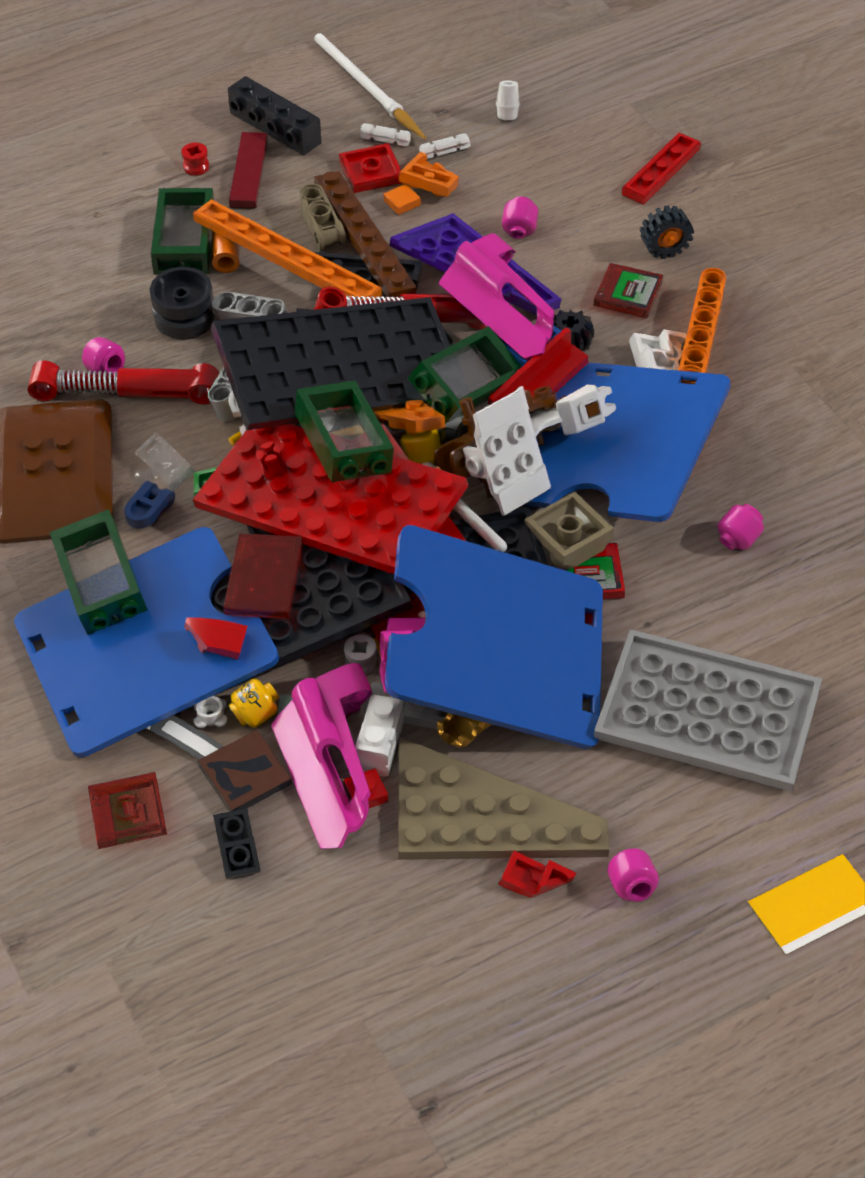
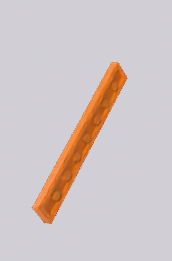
M212 199L193 213L195 222L322 289L324 287H336L349 297L368 296L370 298L373 296L375 298L382 296V288Z

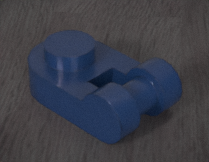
M150 481L144 482L124 508L127 523L134 528L150 526L165 508L172 506L175 500V492L167 488L161 490L157 484Z

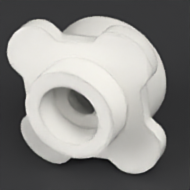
M212 696L195 704L194 710L197 712V717L194 719V725L198 728L214 725L217 727L224 726L227 722V717L224 715V709L227 707L226 701Z

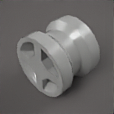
M363 634L351 636L346 640L344 644L345 665L358 663L362 666L365 675L373 672L377 666L375 641L368 635Z

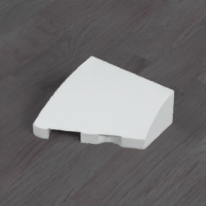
M665 329L659 337L633 333L629 343L636 367L679 370V360L683 353L681 349L686 340V333Z

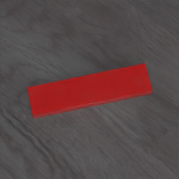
M679 132L622 187V195L645 205L700 150L701 142Z

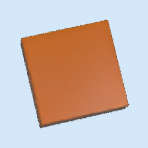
M403 184L383 194L384 202L398 215L421 205V198L407 184Z

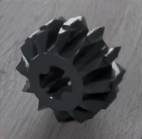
M572 309L569 312L559 310L558 314L554 315L553 325L560 330L567 327L571 330V344L581 351L589 349L595 331L591 317L584 316L583 311L575 313Z

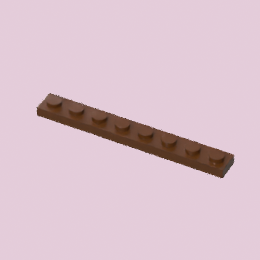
M339 171L326 172L323 175L314 176V184H318L323 188L338 220L343 225L347 237L378 285L382 288L386 297L395 298L399 297L400 294H416V285Z

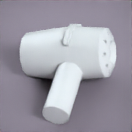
M501 81L499 83L496 106L497 117L502 120L510 121L518 116L520 102L518 83L515 81Z

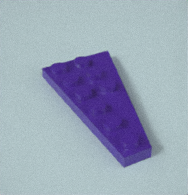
M452 213L390 237L389 246L446 272L455 261L456 252L463 242L469 241L472 243L483 236ZM511 259L507 265L553 310L560 308L561 298ZM507 282L502 288L504 299L517 307L537 315V307Z

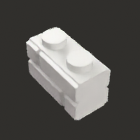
M371 695L355 746L363 772L376 768L379 776H389L399 743L400 733L405 722L403 713L404 701L396 698Z

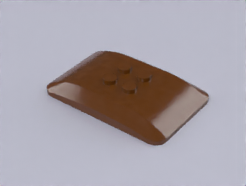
M103 399L9 406L0 409V543L50 540L49 532L108 509L113 517L112 410L107 401Z

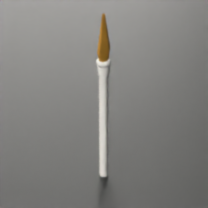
M316 34L315 42L377 99L392 118H396L403 126L426 140V136L403 110L402 105L389 98L323 34Z

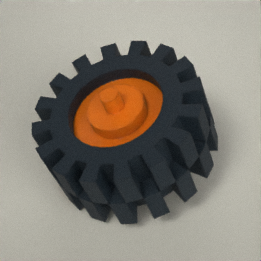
M669 205L664 206L663 211L660 208L655 209V215L650 212L647 215L649 220L644 219L642 222L644 227H640L641 239L650 254H653L656 258L660 256L661 259H666L668 254L672 258L675 252L678 254L683 252L681 250L682 247L686 249L689 247L687 241L693 240L692 234H694V229L681 208L678 209L677 206H672L670 209Z

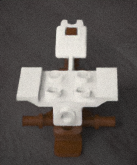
M585 385L568 396H563L557 400L556 393L551 390L550 386L537 388L533 391L534 396H531L529 390L524 392L523 386H521L513 393L476 413L472 398H463L459 401L464 415L462 423L467 426L468 432L435 449L434 460L436 466L440 467L443 471L465 478L469 476L478 477L480 482L484 483L487 498L494 497L499 504L501 514L506 515L551 487L538 447V443L539 445L544 444L542 431L552 432L561 428L562 425L563 433L570 435L604 423L605 417L616 410L615 404L605 403L606 396L612 393L611 387L601 386L597 388L595 385Z

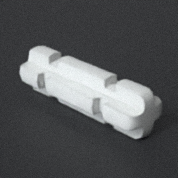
M364 123L360 129V137L362 139L371 140V138H374V141L393 145L397 142V145L404 147L408 146L411 140V133L405 130L397 132V129L378 125L374 128L373 124Z
M463 133L456 135V138L451 136L433 141V144H430V142L421 144L419 150L427 154V159H430L435 154L438 157L456 152L458 148L459 151L468 149L470 147V140L467 134Z

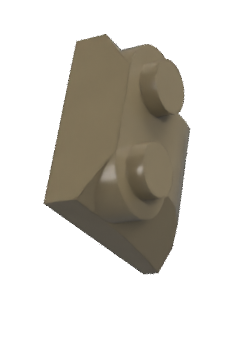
M575 491L525 519V524L550 551L552 563L563 569L574 568L602 552L614 536V528Z

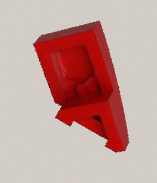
M187 617L184 625L187 631L190 630L198 642L197 647L201 653L209 651L238 660L248 626L224 620Z
M513 851L498 885L523 896L533 898L572 882L576 872L551 860L545 866L521 853Z

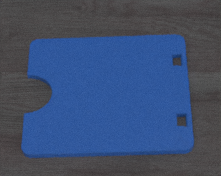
M588 363L556 392L557 400L563 396H568L585 385H595L597 388L606 386L611 387L612 393L606 396L605 403L615 404L616 410L605 417L604 423L580 433L565 435L562 425L561 428L552 432L542 431L544 444L539 445L538 443V447L551 487L523 504V506L546 508L573 491L595 489L603 492L609 498L608 514L611 517L651 522L666 521L671 517L731 389L730 379L722 374ZM597 372L610 373L609 376H599L596 374ZM682 380H689V381H696V383H695V384H686V383H681V381H682Z
M405 526L398 535L394 581L407 586L420 598L425 609L426 619L424 626L414 633H391L389 636L385 673V689L387 693L396 699L582 749L593 748L599 742V739L594 737V730L600 716L603 604L601 585L589 577L417 526ZM585 612L593 614V626L585 624ZM583 698L591 699V713L582 710Z
M197 528L130 560L148 611L140 613L133 618L125 619L107 626L103 630L87 634L77 615L69 589L36 603L16 615L14 619L15 626L69 748L75 756L87 757L277 664L279 660L277 648L256 611L246 615L232 616L219 612L212 605L211 598L214 588L223 577L233 572V568L210 528ZM121 564L78 584L85 606L130 589ZM186 618L218 619L248 626L238 660L209 651L201 653L197 647L198 642L190 630L187 631L184 627ZM43 638L46 647L36 652L32 642ZM75 710L79 721L69 726L64 714Z

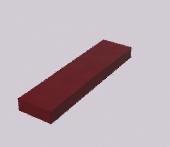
M241 132L229 197L230 208L257 207L268 143L267 133Z

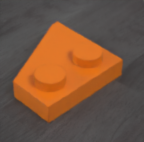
M423 152L415 156L400 171V182L406 183L412 188L430 191L436 196L448 197L458 186L459 177L446 170L438 162L434 163V166L427 162V154Z
M421 400L407 401L404 407L374 412L379 423L388 422L390 428L405 429L406 431L416 433L445 428L444 415Z

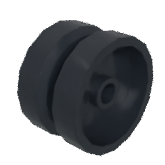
M177 267L160 273L152 280L149 291L155 325L162 334L171 338L186 339L203 334L211 327L216 313L212 307L213 290L211 281L204 272L190 267Z

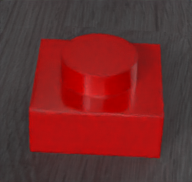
M376 768L365 771L364 775L371 793L368 799L369 809L388 802V793ZM352 777L344 779V787L350 800H352L356 788Z

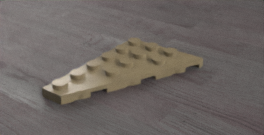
M399 739V860L510 858L513 851L529 858L609 857L607 819L407 739Z

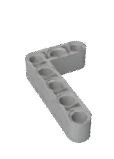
M223 292L212 301V307L218 320L288 313L282 300L269 297ZM224 367L211 386L208 398L219 420L229 422L238 417L234 418L229 407L228 400L232 388Z

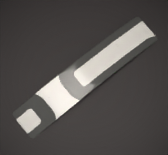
M174 715L146 728L182 748L197 759H201L224 747Z

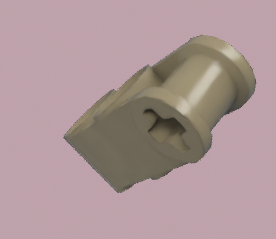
M313 183L304 185L300 189L301 214L314 238L317 249L321 251L325 246L337 243L345 245L346 236L343 225L338 220L323 188Z

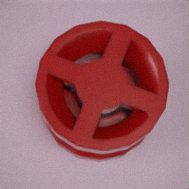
M193 142L182 148L181 155L184 160V172L191 176H198L209 170L208 150L204 144Z

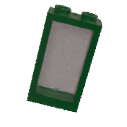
M159 188L150 253L154 274H160L168 269L177 267L195 268L205 274H209L212 230L195 222L193 213L211 199L214 200L213 188Z
M488 326L421 361L408 377V380L430 407L444 415L445 424L463 414L459 404L460 400L471 397L474 408L487 401L522 366Z
M355 380L297 389L295 415L331 483L391 473L394 447Z
M109 509L49 532L77 615L87 634L103 630L107 626L148 611L118 528Z

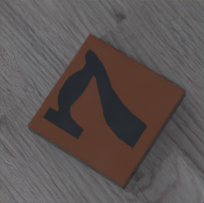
M258 730L198 760L199 768L229 812L249 808L292 785L291 777Z

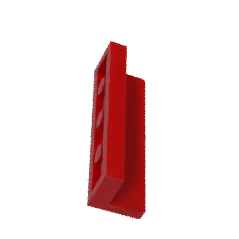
M565 327L546 345L544 354L533 356L488 398V406L513 393L521 386H523L524 392L529 390L531 396H534V390L544 386H550L551 390L556 393L588 364L589 356L571 344V330Z

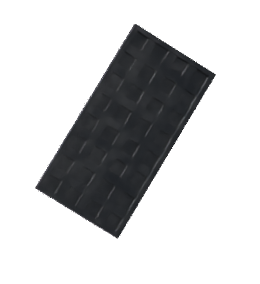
M431 297L213 321L211 325V331L246 430L300 423L295 415L297 389L354 380L357 382L373 412L406 406L405 403L411 400H421L429 405L408 380V377L421 361L450 347ZM455 358L435 368V371L458 399L469 394ZM348 413L322 417L321 420L354 416V414Z

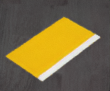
M841 854L749 900L748 903L784 953L788 954L865 914V882L846 857Z

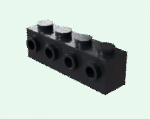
M247 76L227 88L231 114L258 130L267 133V135L304 156L322 143L320 118Z

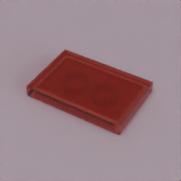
M239 533L223 607L224 614L289 619L303 548L302 537Z

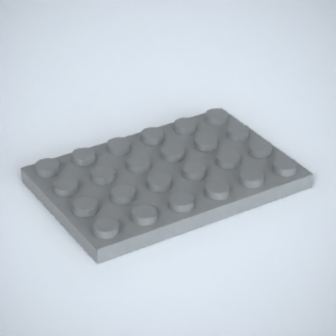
M630 629L596 724L594 737L601 741L792 792L822 678Z

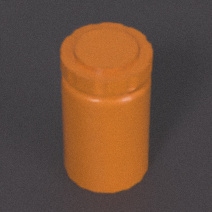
M212 231V266L215 270L222 273L235 271L240 264L239 244Z

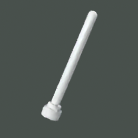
M430 462L422 463L423 465L435 468ZM459 499L453 509L495 550L505 552L507 549L506 542Z

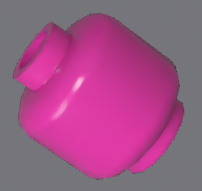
M523 196L509 200L503 210L501 222L503 230L515 239H523L525 236L533 234L536 230L539 214L537 206L531 199Z
M96 337L91 339L83 349L82 362L85 368L92 373L96 371L98 374L101 371L104 374L106 370L107 374L110 371L114 374L115 371L118 372L119 368H123L125 352L115 342L104 337Z
M749 504L732 506L718 522L717 530L721 536L719 538L720 542L730 550L735 548L739 550L749 549L763 533V516L756 508Z
M637 848L623 850L616 854L608 864L607 873L616 894L623 900L635 902L646 900L658 886L659 876L650 856L643 850Z

